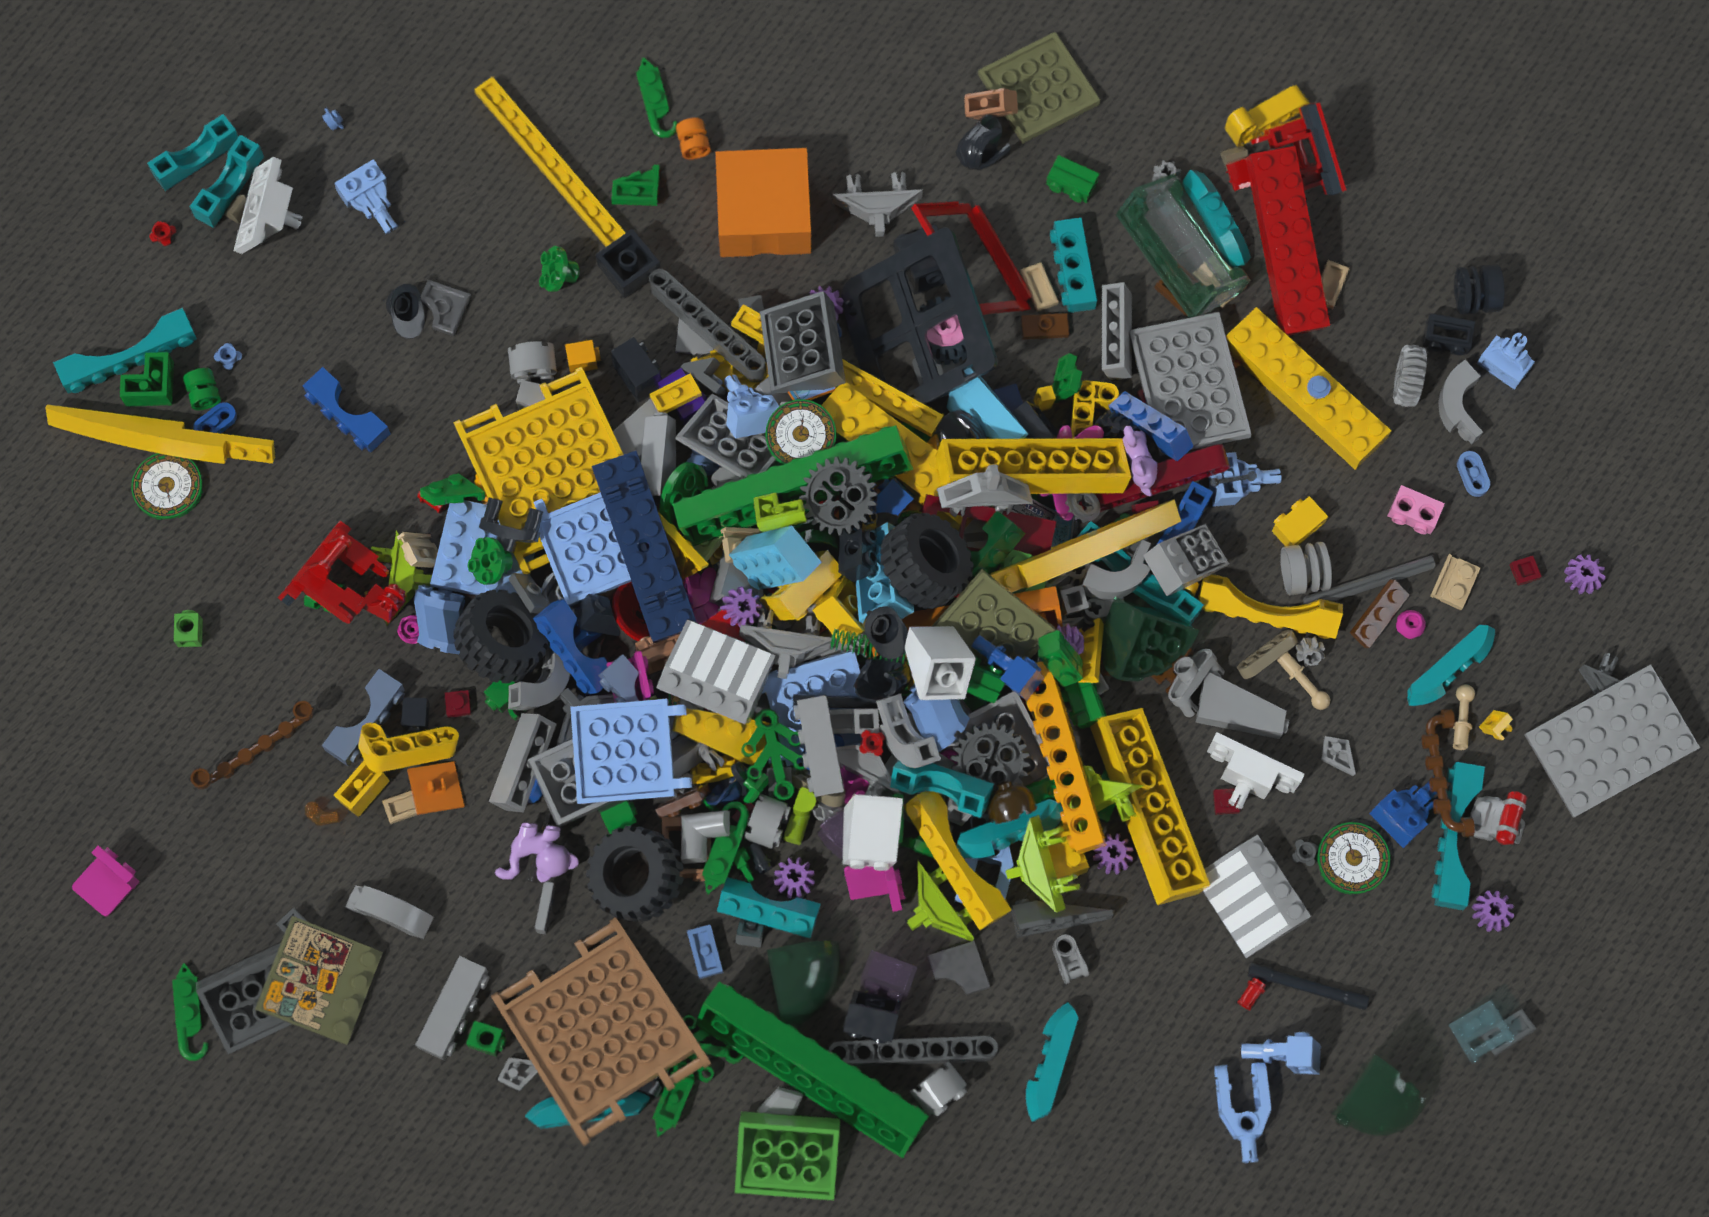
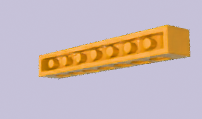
M1040 661L1036 664L1042 669L1040 674L1044 679L1040 684H1046V691L1042 694H1036L1034 691L1026 702L1029 711H1034L1036 720L1033 721L1036 734H1041L1043 743L1040 744V749L1043 757H1048L1050 766L1046 768L1050 780H1054L1057 787L1053 789L1057 803H1061L1063 807V812H1060L1063 825L1069 827L1071 835H1067L1070 848L1082 854L1107 846L1058 681L1044 663ZM1047 706H1052L1053 713L1049 717H1043V709ZM1060 729V735L1057 739H1049L1051 730ZM1061 751H1065L1067 753L1066 760L1061 763L1056 762V755ZM1072 774L1074 776L1073 783L1068 786L1063 785L1064 776ZM1080 797V806L1075 809L1070 808L1071 799ZM1081 820H1087V829L1083 832H1078L1076 828L1077 823Z

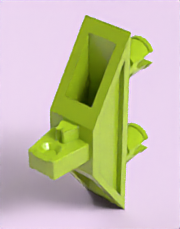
M397 530L392 549L371 547L372 552L379 556L377 561L391 563L389 585L397 584L401 590L405 591L406 602L396 615L415 595L419 585L430 586L432 575L423 574V570L410 566L405 560L404 551L401 547L403 542L397 539L399 535Z
M1083 766L1097 812L1116 803L1122 821L1130 820V817L1137 816L1128 796L1145 785L1102 780L1100 775L1095 773L1092 766ZM1080 797L1072 798L1069 804L1070 808L1075 809L1080 806ZM1062 820L1058 827L1063 826ZM1081 820L1077 823L1080 832L1085 831L1088 827L1087 820Z
M1037 815L1029 819L1019 858L1016 860L1017 866L1007 869L1005 872L1007 879L1021 876L1022 882L1024 881L1058 913L1066 909L1061 893L1078 890L1080 884H1068V882L1078 878L1076 874L1057 879L1048 846L1066 841V836L1055 837L1056 834L1064 831V828L1058 827L1044 832L1040 817Z
M917 861L918 907L913 910L916 915L907 921L911 930H915L922 924L926 928L931 925L968 941H974V937L967 929V924L973 921L967 909L964 908L959 913L955 912L939 890L938 885L947 880L946 875L942 874L941 867L932 873H927L920 862Z

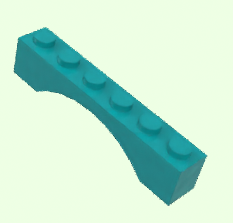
M181 308L162 316L154 329L143 340L125 351L106 356H84L74 353L53 362L67 393H78L83 391L85 386L92 383H102L111 375H120L127 372L130 367L144 365L145 353H170L171 350L177 347L191 345L197 338L184 309Z
M1090 521L1077 537L1097 530L1100 527ZM1120 549L1093 561V563L1106 571L1119 572L1128 568L1132 559ZM1148 573L1138 588L1133 591V593L1185 631L1200 614L1204 605L1185 590H1180L1166 596L1156 577L1151 573Z
M1456 762L1452 768H1448L1446 781L1450 785L1447 796L1451 803V817L1455 822L1460 823L1465 808L1482 790L1484 766ZM1441 818L1440 828L1444 829L1443 837L1439 838L1437 851L1441 852L1440 861L1437 860L1435 864L1434 874L1438 875L1437 884L1433 885L1431 897L1435 898V906L1464 910L1468 906L1471 882L1464 873L1459 860L1457 832L1448 829Z

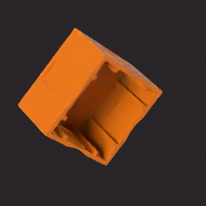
M807 148L716 151L720 257L754 256L764 253L777 255L811 254Z

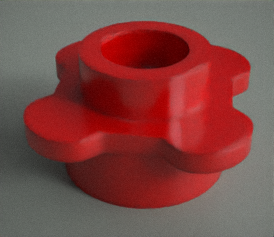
M158 221L153 226L149 238L152 242L157 241L162 243L163 246H168L171 244L170 239L172 235L176 233V228L173 225L169 226L165 222Z
M868 730L861 733L862 745L859 746V751L862 754L873 753L875 756H880L883 753L881 747L885 740L884 734L881 732L870 733Z

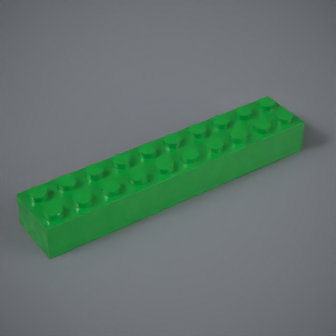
M887 426L870 435H861L853 441L841 442L833 448L818 450L810 456L795 458L790 463L770 467L762 473L750 474L745 479L727 482L722 487L705 490L693 497L682 498L679 502L673 503V508L680 531L691 542L692 546H696L722 537L721 530L725 527L747 528L756 525L755 497L777 493L779 504L799 500L800 496L806 495V492L801 490L800 487L808 485L803 478L812 477L809 472L810 469L818 471L817 463L826 466L825 459H829L832 464H834L835 457H839L841 464L845 458H849V465L857 461V469L864 466L866 470L863 474H872L871 479L868 480L869 483H876L913 470V465L907 446L897 426ZM838 472L834 474L832 480L836 486H839L843 483L844 478ZM823 481V485L836 496H839V492L835 491L826 481ZM821 490L816 498L818 502L827 500L828 496L824 490Z
M718 982L703 1003L695 1025L726 1045L729 1044L735 1051L744 1054L752 1062L903 1159L928 1117L922 1109L910 1105L899 1094L890 1092L882 1087L880 1082L868 1078L857 1067L848 1065L835 1053L823 1049L815 1040L806 1038L795 1027L781 1022L773 1013L764 1011L753 1000L744 998L729 985Z

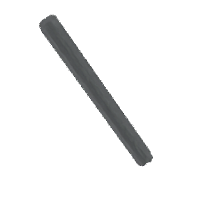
M1427 556L1332 587L1328 591H1320L1305 596L1303 604H1308L1318 599L1331 602L1385 585L1390 579L1398 581L1434 569L1436 564L1432 556Z

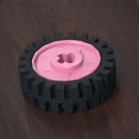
M941 297L936 298L935 303L931 299L927 301V306L922 304L918 312L924 313L944 301L941 300ZM957 315L928 330L927 340L935 359V364L940 365L941 361H945V365H950V360H953L955 364L959 362L960 357L962 360L967 358L965 341Z

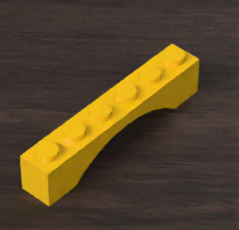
M1213 574L1203 578L1198 596V601L1204 604L1202 610L1206 612L1217 611L1233 618L1239 616L1247 618L1254 623L1265 622L1276 628L1287 627L1298 633H1313L1324 639H1336L1343 615V604L1322 599L1291 607L1267 605L1243 594L1228 578Z
M924 791L904 805L905 811L978 929L981 930L1012 911L1000 890L979 877L961 856L950 832L948 807L940 794L933 791Z

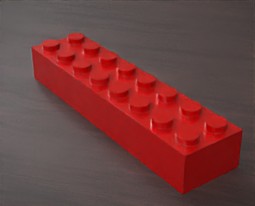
M1296 146L1250 154L1246 158V164L1278 327L1287 336L1325 329L1330 326Z

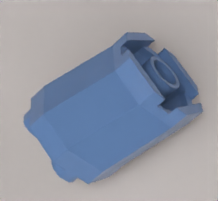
M419 585L414 596L419 629L417 643L431 649L434 647L440 648V651L445 653L460 654V651H457L454 642L456 640H454L453 632L458 618L463 613L465 596L452 593L451 590L438 588L437 591L432 590L433 588L430 586Z
M914 683L910 688L912 693L904 700L905 707L911 712L921 737L934 736L938 752H940L956 739L954 735L957 730L960 733L964 731L970 718L963 711L958 699L920 700Z

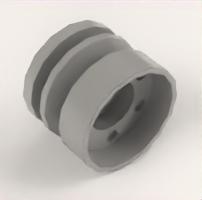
M1316 542L1314 546L1311 543H1307L1304 554L1299 545L1282 547L1280 554L1284 587L1289 596L1305 594L1307 583L1312 592H1318L1319 587L1322 591H1328L1331 588V560L1324 542Z

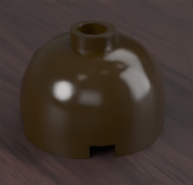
M1009 780L997 784L998 789L992 792L987 809L991 823L999 824L1020 818L1019 815L1024 811L1028 815L1038 807L1032 792L1026 786L1012 784Z

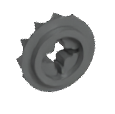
M1070 493L1066 495L1067 501L1065 504L1069 506L1068 512H1072L1075 515V519H1081L1084 523L1093 521L1098 517L1100 503L1094 493ZM1079 502H1081L1083 506H1086L1084 510L1081 505H1078Z

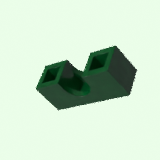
M996 511L982 528L988 534L986 545L979 551L970 550L972 555L970 561L973 562L971 581L982 569L988 574L995 572L1025 535L1018 526L999 511Z

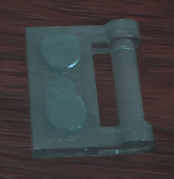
M1492 1000L1449 1024L1472 1064L1478 1061V1057L1506 1041L1509 1043L1515 1039ZM1498 1026L1501 1031L1500 1034L1474 1049L1471 1047L1470 1042Z

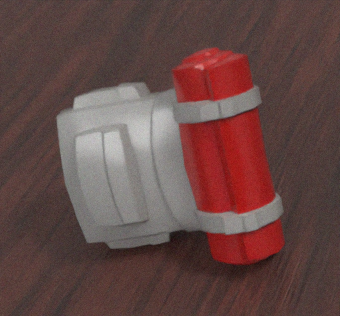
M1517 791L1509 792L1507 799L1503 801L1498 797H1478L1470 815L1475 825L1474 837L1490 841L1495 838L1504 845L1520 844L1525 827L1522 814L1526 809L1527 797Z

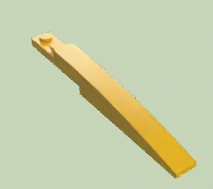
M46 405L45 407L48 425L122 446L225 464L227 458L272 464L275 459L274 440L185 429L184 422L54 405Z
M1172 499L1051 547L1049 551L989 575L1011 593L1057 577L1181 522L1175 500Z

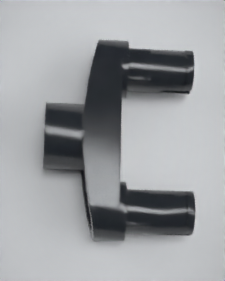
M488 498L484 517H481L479 528L496 535V539L501 543L505 551L514 553L517 542H538L540 535L538 530L543 511L529 508L525 526L519 530L500 525L497 522L503 501Z

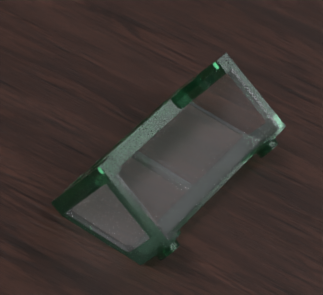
M1175 174L1136 187L1115 215L1189 318L1205 315L1240 294L1251 280L1242 268L1234 267L1230 270L1180 201L1183 196V186Z

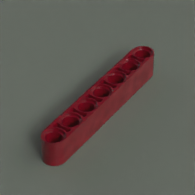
M1213 445L1185 454L1179 461L1170 459L1158 463L1157 478L1150 487L1152 495L1230 469L1224 445ZM1132 476L1124 493H1094L1100 503V512L1148 497L1134 483ZM1081 502L1078 503V505L1082 506L1083 510L1086 508Z

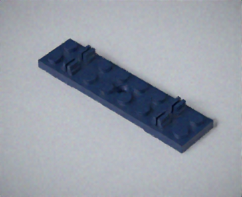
M637 451L593 465L592 469L652 642L656 643L679 635L687 620L696 622ZM643 543L649 544V549L647 551L641 550V545Z

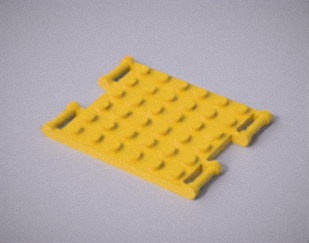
M582 367L576 368L575 372L548 384L546 382L540 384L539 387L545 399L510 415L502 417L497 404H494L484 412L463 421L459 419L453 422L487 497L503 501L498 518L500 525L521 530L525 526L529 508L536 509L534 502L543 499L548 513H551L600 493L592 466L624 455ZM578 380H580L581 384H578L572 388L562 391L556 395H551V392L557 389H560ZM493 417L496 419V421L471 432H465L466 429ZM540 537L537 543L517 542L514 556L523 574H531L530 571L550 563L547 554L527 563L524 560V557L544 549Z

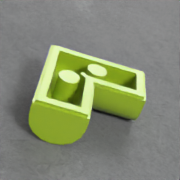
M777 493L754 498L756 522L759 530L762 532L807 522L802 499L779 504Z
M800 788L785 829L783 841L801 845L812 810L816 804V797L813 792H809V789Z

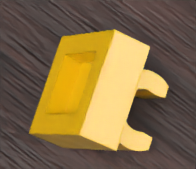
M1493 710L1479 728L1485 734L1493 735L1495 739L1503 741L1505 738L1501 732L1503 730L1512 731L1509 723L1513 719L1506 712Z

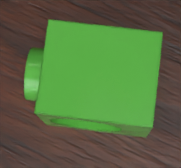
M184 610L182 614H174V642L178 647L202 646L203 619L199 613L192 610ZM186 625H194L191 631L183 632Z

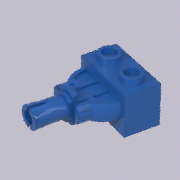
M978 636L973 642L972 647L988 659V664L992 667L997 664L1006 671L1000 680L1026 701L1043 681L1044 677L1040 674L1042 669L1027 656L1024 660L1019 656L1012 660L1004 654L1006 649L1003 646L996 647L982 636Z
M1429 782L1414 795L1412 793L1418 788L1416 785L1412 786L1409 790L1399 792L1394 789L1369 813L1402 848L1410 843L1428 825L1426 820L1429 810L1433 808V802L1429 803L1426 807L1424 805L1437 794V792L1430 791Z

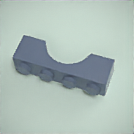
M621 655L598 675L601 678L599 682L606 691L609 692L611 690L616 695L615 701L617 703L638 701L635 694V680L639 672L624 655ZM669 716L672 740L678 733L672 731L674 716Z
M378 669L365 687L371 702L366 718L353 727L336 726L322 744L326 752L347 766L351 762L355 763L361 756L358 743L362 726L366 723L384 724L390 717V709L394 704L398 705L405 695L403 693L405 691L403 685L380 669Z

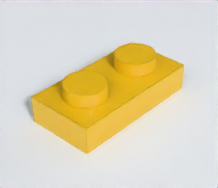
M691 373L649 394L657 411L668 413L702 396Z

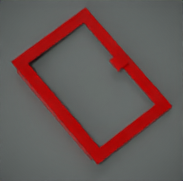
M958 201L917 203L911 207L927 236L935 231L926 216L966 214L1016 298L1015 301L979 304L982 315L1031 309L1027 301L1032 297V294L979 205L972 209L969 203L959 204Z

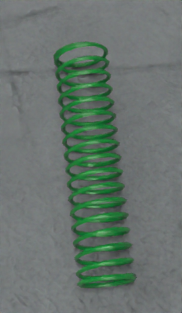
M836 628L834 629L831 640V650L834 646L836 632V651L838 649L839 641L843 632L841 652L843 651L846 637L848 635V653L850 643L854 635L852 654H854L855 646L858 637L860 636L858 655L860 654L861 646L865 637V646L863 656H865L867 645L869 642V640H867L866 634L863 635L861 640L860 633L856 637L855 632H853L850 637L849 631L845 635L844 630H842L839 635V630ZM870 643L869 658H870V656H871V652H872V648H873V645H872L871 643ZM906 652L903 654L902 664H904Z

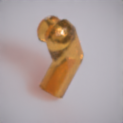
M308 802L305 805V815L314 824L320 826L339 823L338 811L324 812L318 807L316 802Z

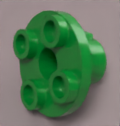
M553 246L548 252L544 251L542 253L541 264L543 266L542 275L539 279L540 287L550 292H557L564 282L574 283L578 279L580 273L579 265L575 261L567 260L564 248Z
M492 537L478 538L467 566L469 572L473 573L479 583L492 585L500 580L503 573L507 574L513 565V558L510 552L503 549V546L497 539Z

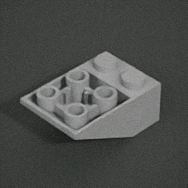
M1206 524L1165 540L1143 555L1166 596L1183 590L1229 565Z

